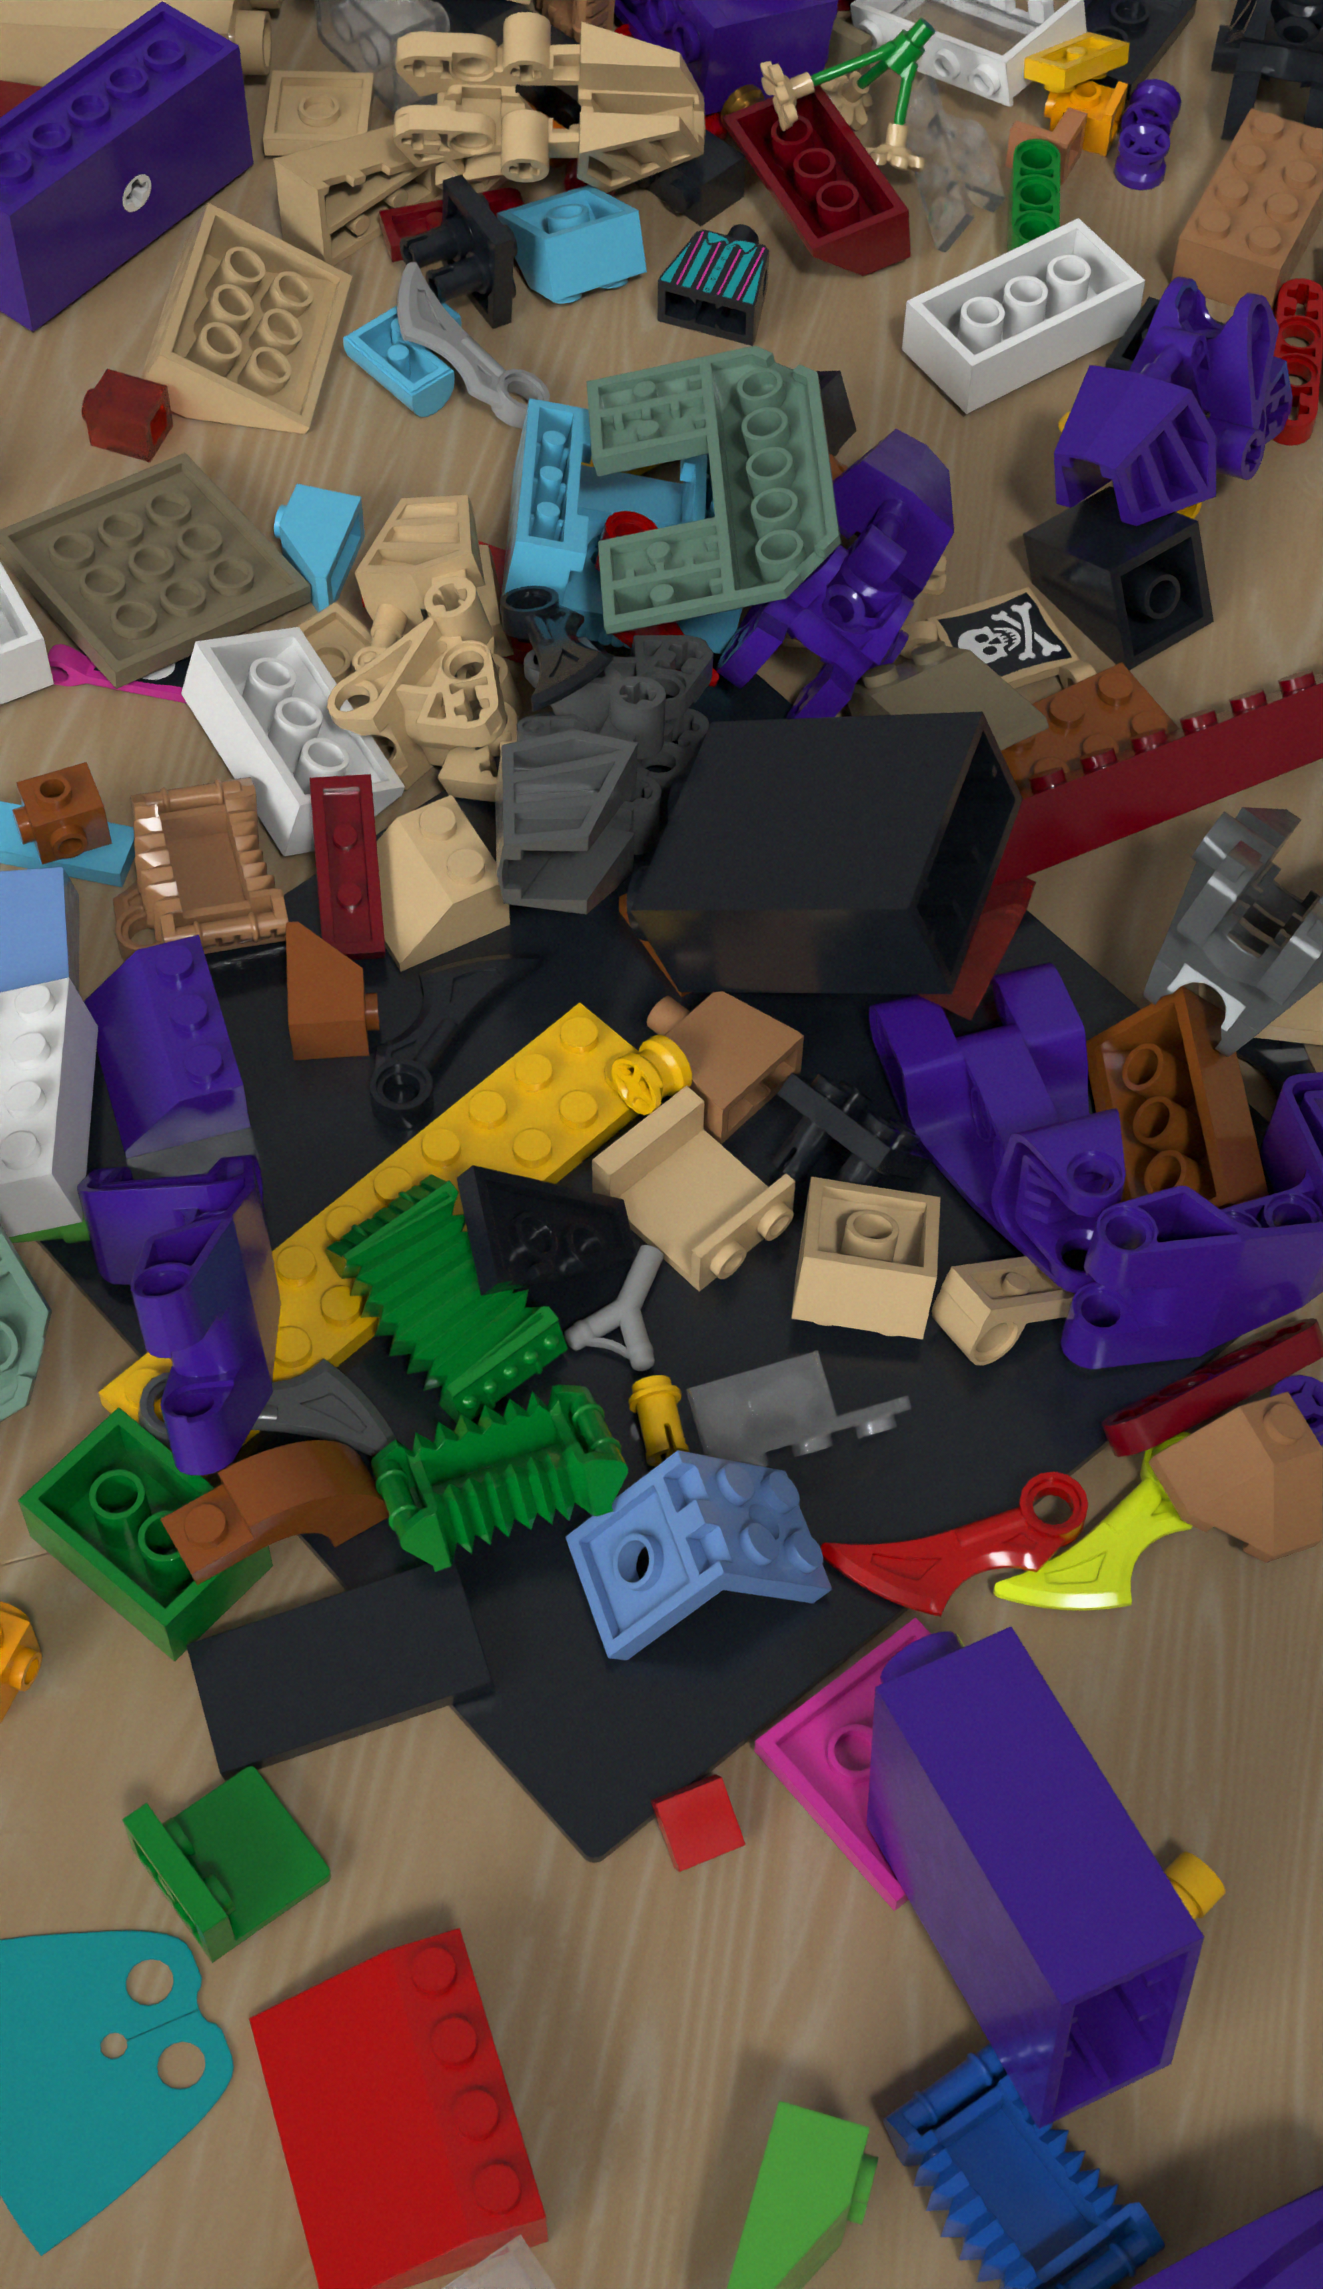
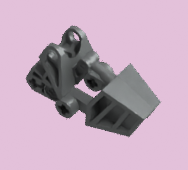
M634 635L630 657H613L614 660L596 678L571 695L551 704L553 711L540 712L518 721L517 742L504 744L501 747L495 792L497 878L504 904L588 914L633 874L634 855L650 852L658 845L660 840L661 798L669 796L672 784L679 775L690 773L710 726L708 718L701 712L689 709L693 702H697L712 679L713 651L705 640L688 635ZM587 637L578 638L585 646L598 650ZM534 649L526 654L524 659V675L536 689L539 679V663ZM666 695L674 696L673 698L666 699ZM649 766H663L672 770L656 773L645 768Z
M1242 807L1236 818L1225 811L1218 818L1191 856L1196 861V864L1162 947L1155 959L1143 993V997L1154 1005L1157 1004L1162 996L1173 994L1181 986L1191 982L1205 983L1219 993L1223 998L1226 1011L1225 1019L1221 1026L1222 1040L1215 1049L1226 1057L1239 1050L1323 981V895L1321 897L1311 890L1306 898L1302 900L1288 892L1274 880L1281 868L1272 861L1301 822L1299 817L1287 809Z

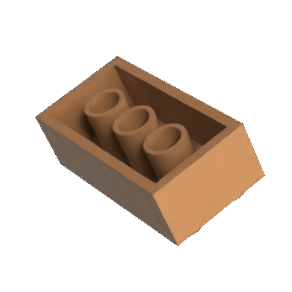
M1251 108L1179 237L1171 281L1179 276L1191 278L1196 281L1198 289L1205 298L1236 307L1240 298L1249 292L1260 294L1267 298L1272 311H1274L1281 286L1292 277L1323 218V129L1310 127L1281 118L1273 113H1265Z

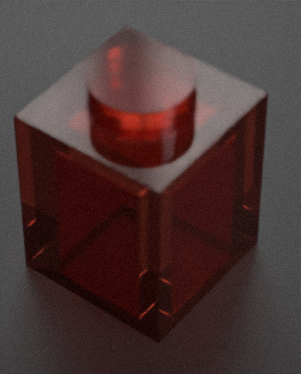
M111 369L105 371L95 388H90L86 392L82 402L81 414L82 418L86 420L91 446L146 462L152 461L174 426L167 385Z

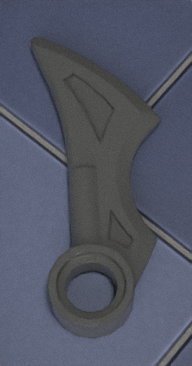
M325 1359L302 1375L288 1380L272 1382L273 1393L251 1429L292 1433L322 1440L336 1441L371 1457H374L396 1439L393 1431L368 1397L347 1376ZM168 1372L151 1379L144 1387L139 1402L138 1418L139 1425L163 1445L171 1448L165 1423L158 1419L154 1412V1404L163 1396L170 1373Z

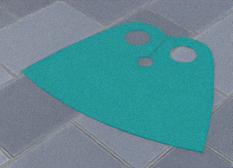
M103 1931L27 1936L0 1940V2196L40 2256L47 2253L94 2218L147 2173L206 2116L224 2093L232 2078L234 2064L230 2049L222 2029L216 2024L208 2022L202 2016L200 2010H198L197 1993L201 1988L202 1977L191 1950L179 1938L156 1932ZM152 1959L161 1961L169 1967L173 1974L174 1982L172 1990L166 1999L158 2004L148 2006L139 2004L131 1999L127 1992L126 1981L128 1974L134 1966L142 1961ZM119 2033L127 2040L125 2053L119 2058L110 2059L105 2057L101 2052L103 2039L109 2034ZM180 2042L192 2043L204 2055V2073L199 2081L189 2088H170L162 2082L158 2075L157 2065L159 2057L172 2044Z

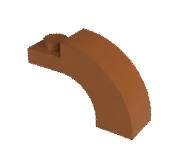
M311 1440L263 1451L217 1472L222 1485L160 1520L194 1581L199 1585L266 1546L291 1536L319 1533L328 1536L333 1546L337 1547L388 1518L389 1512L383 1497L376 1490V1481L360 1455L353 1448L336 1441Z

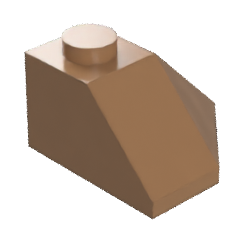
M1289 1392L1239 1406L1156 1454L1149 1461L1151 1468L1182 1521L1206 1533L1214 1526L1244 1541L1242 1551L1265 1563L1315 1547L1322 1541L1323 1448Z

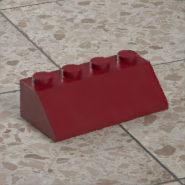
M821 85L814 87V93L796 99L797 104L795 108L798 120L784 132L780 127L779 116L773 105L772 99L774 96L723 116V125L814 258L865 276L911 257L908 208Z

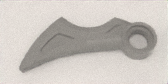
M410 262L406 265L397 295L398 322L403 340L423 345L446 358L462 376L469 395L490 404L492 411L504 423L515 428H523L528 405L517 402L509 395V392L518 394L528 401L529 398L549 402L550 394L546 385L537 376L525 370L511 369L506 371L451 317L430 289L418 264Z

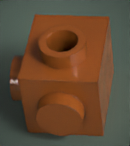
M87 762L16 782L22 807L12 809L14 821L22 844L34 842L42 865L59 859L73 858L83 852L112 844L105 808Z

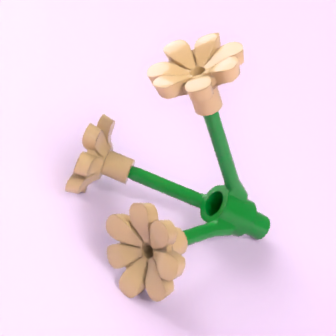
M920 17L909 31L903 29L893 41L891 40L875 50L811 76L808 72L789 79L787 75L783 74L779 64L772 65L771 61L762 62L760 64L761 72L764 76L761 78L762 85L768 95H774L772 101L779 116V124L782 131L784 132L792 127L793 123L798 120L795 108L797 104L796 99L814 93V87L821 85L848 125H851L856 131L861 130L868 120L865 111H868L873 105L872 97L867 93L870 84L891 68L902 77L894 124L888 123L885 144H880L874 148L865 147V149L877 165H885L889 162V165L902 171H907L908 168L912 171L923 172V169H925V158L916 156L910 149L905 148L909 126H904L913 80L919 66L917 61L925 53L923 46L936 33L933 26L927 20ZM875 62H878L864 75H861L860 73L855 71L870 64H873Z

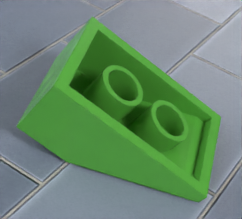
M779 2101L727 2289H802L841 2246L847 2221L859 2225L863 2224L879 2157L865 2153L870 2127Z

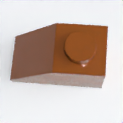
M286 922L288 1025L294 1060L369 1056L368 1031L380 1030L378 993H366L363 968L300 922Z

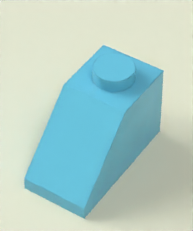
M296 484L288 504H282L278 508L274 522V535L276 538L281 539L283 556L311 584V603L318 613L338 601L364 540L362 499L355 495Z

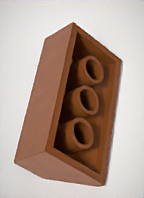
M1181 986L1173 994L1163 996L1156 1005L1149 1004L1086 1041L1088 1074L1096 1113L1117 1108L1119 1112L1126 1172L1121 1202L1176 1186H1187L1217 1208L1224 1209L1268 1196L1269 1193L1237 1053L1235 1052L1231 1056L1226 1057L1215 1049L1222 1040L1221 1026L1225 1019V1011L1184 986Z

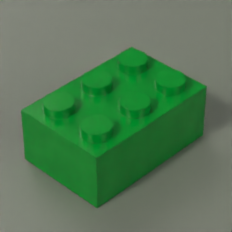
M119 1407L18 1499L30 1537L174 1662L187 1650V1644L196 1642L273 1567L268 1545L203 1583L196 1584L160 1519L215 1489V1487L202 1476L188 1475L180 1472L175 1466L172 1451Z

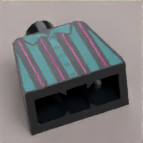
M743 224L732 226L727 235L708 230L697 231L658 279L657 321L753 346L767 292L769 249L765 245L759 244L757 233L751 227Z

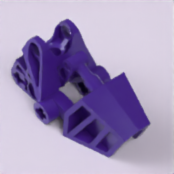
M1182 276L1176 277L1171 281L1159 301L1147 335L1129 371L1089 365L1054 451L1056 504L1072 508L1110 481H1113L1121 522L1138 526L1216 497V473L1243 480L1251 479L1261 465L1265 444L1282 432L1292 408V390L1287 362L1273 356L1279 326L1267 298L1252 292L1245 294L1238 301L1233 316L1223 326L1210 316L1206 307L1205 296L1198 289L1196 281Z
M894 429L833 480L840 534L849 539L858 531L861 533L860 536L848 549L839 545L786 599L752 606L716 665V671L740 689L783 643L786 632L792 640L796 637L806 648L820 656V661L825 663L816 677L802 688L786 719L835 717L850 701L856 682L867 670L884 664H892L896 660L909 638V634L902 630V626L915 603L913 600L924 589L954 534L950 473L948 468L926 444L898 429Z

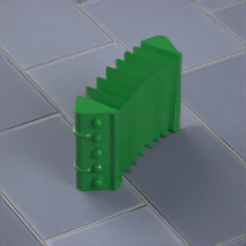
M431 1174L422 1180L420 1185H415L406 1192H399L398 1198L389 1203L387 1208L384 1207L372 1215L373 1218H368L359 1225H352L351 1231L342 1236L339 1242L335 1241L325 1248V1253L341 1279L356 1278L350 1296H368L361 1318L379 1317L375 1336L393 1335L389 1356L411 1354L407 1374L428 1371L423 1391L442 1386L439 1401L440 1407L456 1423L460 1414L472 1421L482 1413L484 1405L490 1409L495 1408L497 1401L534 1374H541L543 1368L567 1351L568 1347L558 1323L559 1319L549 1306L526 1307L529 1289L513 1293V1289L481 1296L468 1231H463L466 1223L464 1214L453 1215L454 1205L459 1192L450 1180L445 1181Z
M559 1384L553 1386L548 1406L532 1391L527 1410L509 1398L503 1417L484 1405L478 1425L460 1414L454 1431L438 1421L434 1442L415 1432L412 1451L397 1439H394L377 1453L371 1461V1468L376 1479V1490L384 1499L389 1512V1525L396 1532L402 1549L431 1564L436 1572L452 1566L457 1543L472 1554L475 1535L491 1545L494 1526L509 1538L514 1519L532 1530L537 1513L550 1524H553L555 1510L557 1509L570 1521L575 1503L596 1517L612 1512V1504L620 1488L623 1486V1482L628 1474V1467L621 1454L619 1441L612 1436L604 1420L605 1412L601 1406L596 1404L590 1390L587 1387Z

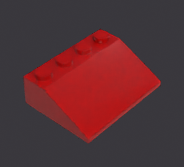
M460 1928L386 1950L249 2018L319 2289H404L548 2242L546 2214Z

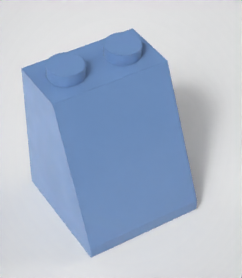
M64 868L0 871V992L69 977L79 993V894Z

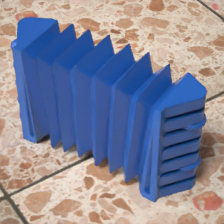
M990 2043L975 2054L972 2052L968 2053L966 2056L967 2060L922 2092L915 2091L912 2094V2099L883 2119V2123L896 2151V2156L902 2165H919L913 2187L934 2186L926 2211L949 2210L941 2237H964L959 2260H982L976 2283L1001 2279L1000 2289H1111L1112 2285H1117L1127 2276L1134 2277L1136 2270L1145 2264L1149 2257H1154L1165 2249V2243L1160 2233L1139 2202L1114 2204L1119 2184L1098 2188L1100 2168L1080 2171L1086 2150L1065 2152L1069 2130L1052 2129L1053 2122L1038 2129Z

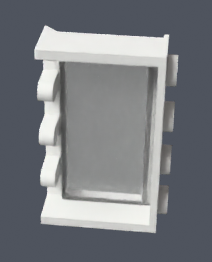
M855 0L850 4L853 26L873 36L872 50L891 40L893 41L903 29L909 31L920 17L924 18L933 26L936 33L923 46L925 53L917 61L919 65L917 71L1009 107L1013 105V97L1032 82V80L1024 78L1025 57L1087 33L1084 0H1069L1055 13L1053 0H1028L1029 12L1016 8L1015 0Z

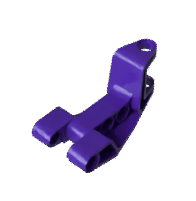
M1047 962L988 977L987 984H993L994 1000L1003 1026L960 1037H955L936 994H916L871 1005L869 1007V1024L873 1042L901 1120L904 1125L920 1136L921 1140L917 1145L932 1159L935 1166L968 1204L1023 1255L1027 1256L1056 1285L1065 1291L1076 1293L1079 1288L1088 1283L1095 1282L1091 1275H1086L1085 1271L1075 1270L1067 1266L1062 1256L1072 1250L1088 1251L1099 1215L1104 1209L1121 1202L1126 1177L1121 1125L1117 1108L1089 1114L1088 1060L1085 1029L1055 965Z
M1323 1072L1289 1076L1282 1086L1260 1148L1261 1162L1274 1194L1219 1209L1193 1189L1187 1186H1176L1114 1204L1102 1211L1097 1218L1084 1263L1086 1275H1091L1095 1282L1088 1283L1079 1288L1075 1293L1062 1331L1061 1347L1063 1353L1071 1362L1080 1367L1099 1369L1200 1357L1217 1346L1302 1308L1323 1292Z
M255 1155L223 1157L217 1161L207 1174L134 1180L129 1167L93 1169L78 1184L77 1191L98 1272L104 1280L112 1284L131 1285V1292L146 1350L152 1356L171 1358L172 1367L161 1399V1411L175 1466L180 1472L188 1475L201 1476L215 1473L233 1462L273 1393L272 1378L281 1300L263 1203V1181L258 1159Z

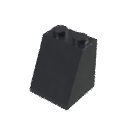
M1109 486L1023 534L1032 584L1116 665L1122 662L1128 670H1131L1214 622L1199 522L1197 520L1173 512L1138 526L1123 523L1120 519L1114 487Z

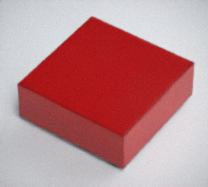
M717 1774L650 1800L673 1866L679 1872L746 1845L723 1778Z

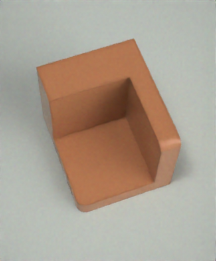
M1068 107L1053 132L1021 121H1015L1010 128L1005 166L1012 168L1015 148L1021 142L1028 139L1047 140L1059 149L1061 155L1060 185H1063L1082 154L1088 113Z

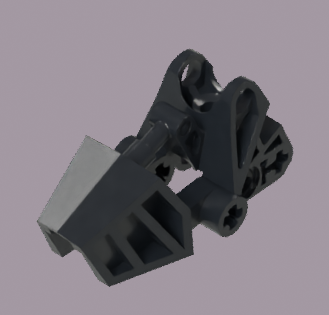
M1237 0L1230 26L1220 24L1211 71L1234 75L1221 140L1233 142L1250 109H1254L1260 79L1270 83L1271 77L1301 82L1300 88L1311 87L1303 124L1323 129V0Z

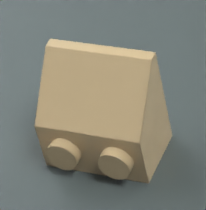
M452 794L397 817L377 840L385 948L400 972L510 925L509 904L503 903L497 878V863Z
M811 1177L795 1277L791 1319L810 1321L822 1326L835 1325L873 1331L886 1336L923 1339L937 1280L940 1197Z

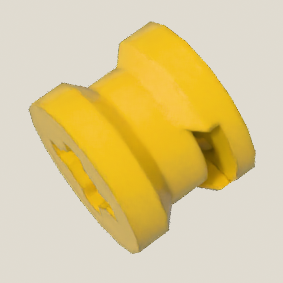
M659 1034L644 1041L639 1048V1053L630 1052L616 1059L611 1069L613 1083L620 1097L631 1109L642 1115L651 1114L661 1105V1099L667 1095L672 1097L686 1085L690 1087L692 1084V1071L684 1052L671 1039Z

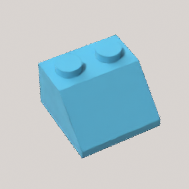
M591 185L579 187L497 213V218L502 225H508L514 233L518 248L515 259L529 287L554 303L564 304L577 301L582 297L583 292L598 287L604 289L621 287L628 283L629 277L647 272L639 210Z

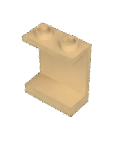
M686 1085L592 1159L593 1193L624 1199L631 1230L645 1243L659 1249L664 1255L663 1259L700 1292L715 1278L725 1279L732 1275L745 1260L747 1252L764 1238L767 1241H771L784 1232L794 1216L795 1181L788 1174H784L770 1187L762 1182L703 1129L704 1100Z

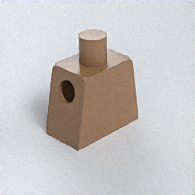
M723 991L713 992L692 1012L672 997L666 996L653 1007L647 1018V1026L659 1035L671 1039L684 1052L692 1071V1084L689 1088L704 1100V1129L720 1144L724 1143L774 1097L791 1073L799 1074L801 1072L804 1035Z

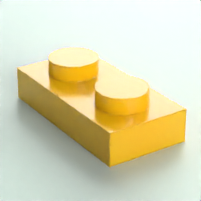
M1087 32L1025 57L1024 78L1044 84V89L1050 92H1070L1075 89L1077 84L1089 79L1104 78L1107 72L1128 64L1129 43Z

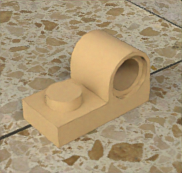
M1027 1256L952 1266L934 1302L932 1318L975 1365L984 1366L1004 1356L1016 1343L1027 1323L1067 1317L1075 1293L1065 1291L1056 1285Z

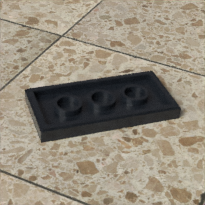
M455 1559L451 1567L436 1572L431 1564H426L186 1645L219 1771L225 1781L248 1766H253L259 1770L496 1690Z

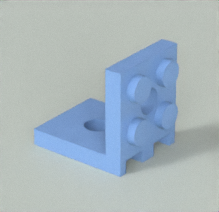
M677 1450L616 1497L612 1504V1512L598 1517H590L565 1537L608 1658L630 1659L722 1590L807 1603L816 1602L832 1590L822 1564V1551L809 1532L799 1506V1493L794 1483L788 1478L786 1471ZM646 1547L649 1554V1565L645 1575L640 1579L637 1574L636 1564L639 1553Z

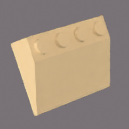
M207 203L184 243L136 394L185 418L306 434L311 425L352 275Z

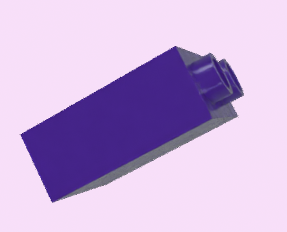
M1012 1626L968 1646L963 1644L956 1633L949 1631L933 1633L909 1644L886 1664L880 1676L882 1684L875 1687L867 1827L1038 2129L1172 2063L1204 1935Z

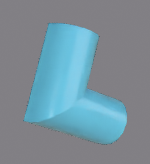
M446 303L442 304L451 317L462 327L461 316ZM397 306L343 337V345L347 356L419 417H428L435 414L449 400L454 389V370L432 353L433 350L423 345L403 340L398 322Z

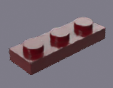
M371 774L310 778L321 938L351 960L385 958L386 951Z

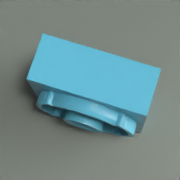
M529 398L513 472L502 596L513 589L524 586H544L554 589L559 595V605L584 616L585 622L578 629L577 637H587L589 640L598 641L602 645L611 644L614 647L624 646L630 648L613 634L607 635L604 628L600 571L595 568V562L599 552L598 541L600 540L608 516L615 512H637L653 521L659 529L715 517L709 454L680 460V481H683V484L622 472L597 477L595 467L581 465V462L590 464L592 456L589 410ZM743 608L677 621L676 623L684 635L701 638L707 642L713 653L723 654L736 632Z

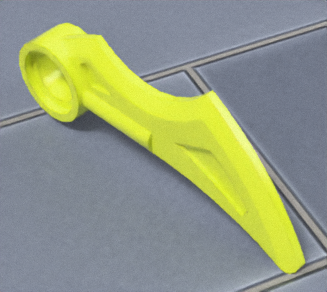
M1183 1431L1163 1443L1146 1450L1140 1470L1142 1482L1102 1521L1075 1544L1051 1558L1038 1572L1027 1570L997 1582L993 1590L994 1595L1011 1602L1057 1610L1085 1611L1130 1606L1132 1604L1131 1576L1139 1556L1149 1545L1161 1537L1175 1532L1190 1530L1193 1527L1182 1521L1149 1464V1461L1156 1454L1191 1435V1433Z

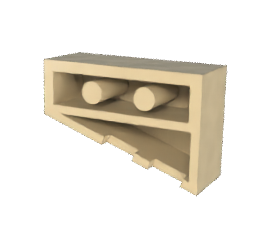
M394 124L274 159L283 241L332 266L337 265L382 234L379 211L430 202L440 195L439 187L435 186V172L438 163L416 167L395 145Z

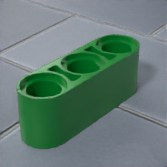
M1028 139L1018 144L1015 148L1008 197L1007 252L1060 227L1061 155L1059 149L1047 140Z

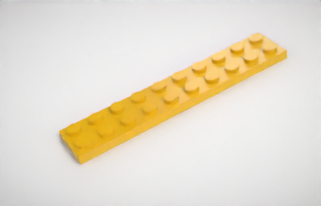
M579 1002L274 1249L272 1255L281 1307L272 1382L288 1380L302 1375L323 1359L337 1368L375 1336L379 1317L361 1318L368 1296H350L356 1278L341 1279L328 1259L325 1248L335 1241L339 1242L342 1236L351 1231L352 1225H359L366 1219L373 1218L372 1215L382 1208H387L389 1203L398 1198L399 1192H406L415 1185H420V1182L431 1174L445 1181L450 1180L458 1192L457 1177L472 1165L557 1184L639 1115L620 1097L611 1076L612 1065L616 1059L630 1052L637 1054L639 1051ZM460 1193L454 1205L453 1215L464 1214ZM466 1223L463 1228V1231H467ZM147 1352L98 1392L102 1406L111 1414L119 1407L139 1424L138 1409L143 1389L151 1379L170 1372L172 1367L171 1358H158ZM160 1398L154 1404V1412L158 1419L164 1422L161 1411L162 1398ZM251 1430L243 1445H245L260 1431Z

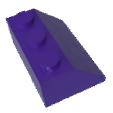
M199 935L136 950L84 1001L98 1025L96 1049L126 1159L250 1128L243 1082Z

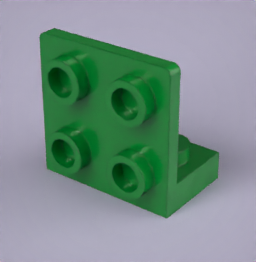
M253 1766L246 1767L191 1806L163 1823L160 1822L147 1803L122 1819L133 1852L212 1963L331 1879L328 1865Z

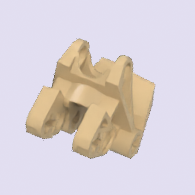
M519 12L505 19L503 23V44L499 47L489 37L469 33L418 31L410 32L397 39L395 66L397 73L420 97L437 93V105H408L397 110L394 115V143L416 167L444 162L436 166L435 186L442 190L443 180L460 174L468 182L480 181V183L470 184L477 193L496 190L509 179L523 183L536 182L548 175L549 158H577V178L608 193L704 154V97L679 52L581 22L580 44L551 45L550 21L545 16L532 12ZM516 85H578V104L581 106L579 124H572L569 129L553 128V118H548L543 113L534 111L519 93H515Z
M468 495L401 498L354 572L366 610L373 620L371 646L360 649L354 655L352 663L356 671L341 680L332 689L328 697L327 709L333 722L338 727L350 730L361 736L371 735L380 749L390 746L394 748V752L388 759V762L404 784V790H408L433 766L437 765L442 766L438 779L448 795L452 794L453 797L495 802L497 769L493 757L501 755L502 745L517 742V724L523 710V702L507 663L502 658L514 655L510 636L503 631L500 614L501 592L494 559L489 546L478 543L473 506ZM366 695L370 697L369 703L347 712L340 711L342 704L352 696Z

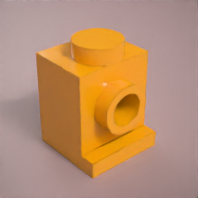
M1087 80L1075 85V89L1070 92H1049L1044 110V117L1051 119L1049 131H1054L1068 107L1088 113L1082 150L1107 156L1121 127L1128 84L1118 81L1114 89Z

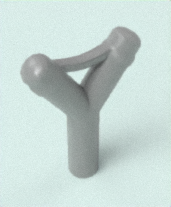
M650 1245L640 1246L617 1300L587 1318L575 1322L573 1326L566 1329L565 1340L573 1350H581L586 1346L609 1349L629 1359L632 1368L637 1371H645L654 1365V1349L649 1341L641 1308L664 1258L663 1253ZM620 1326L625 1346L601 1337Z

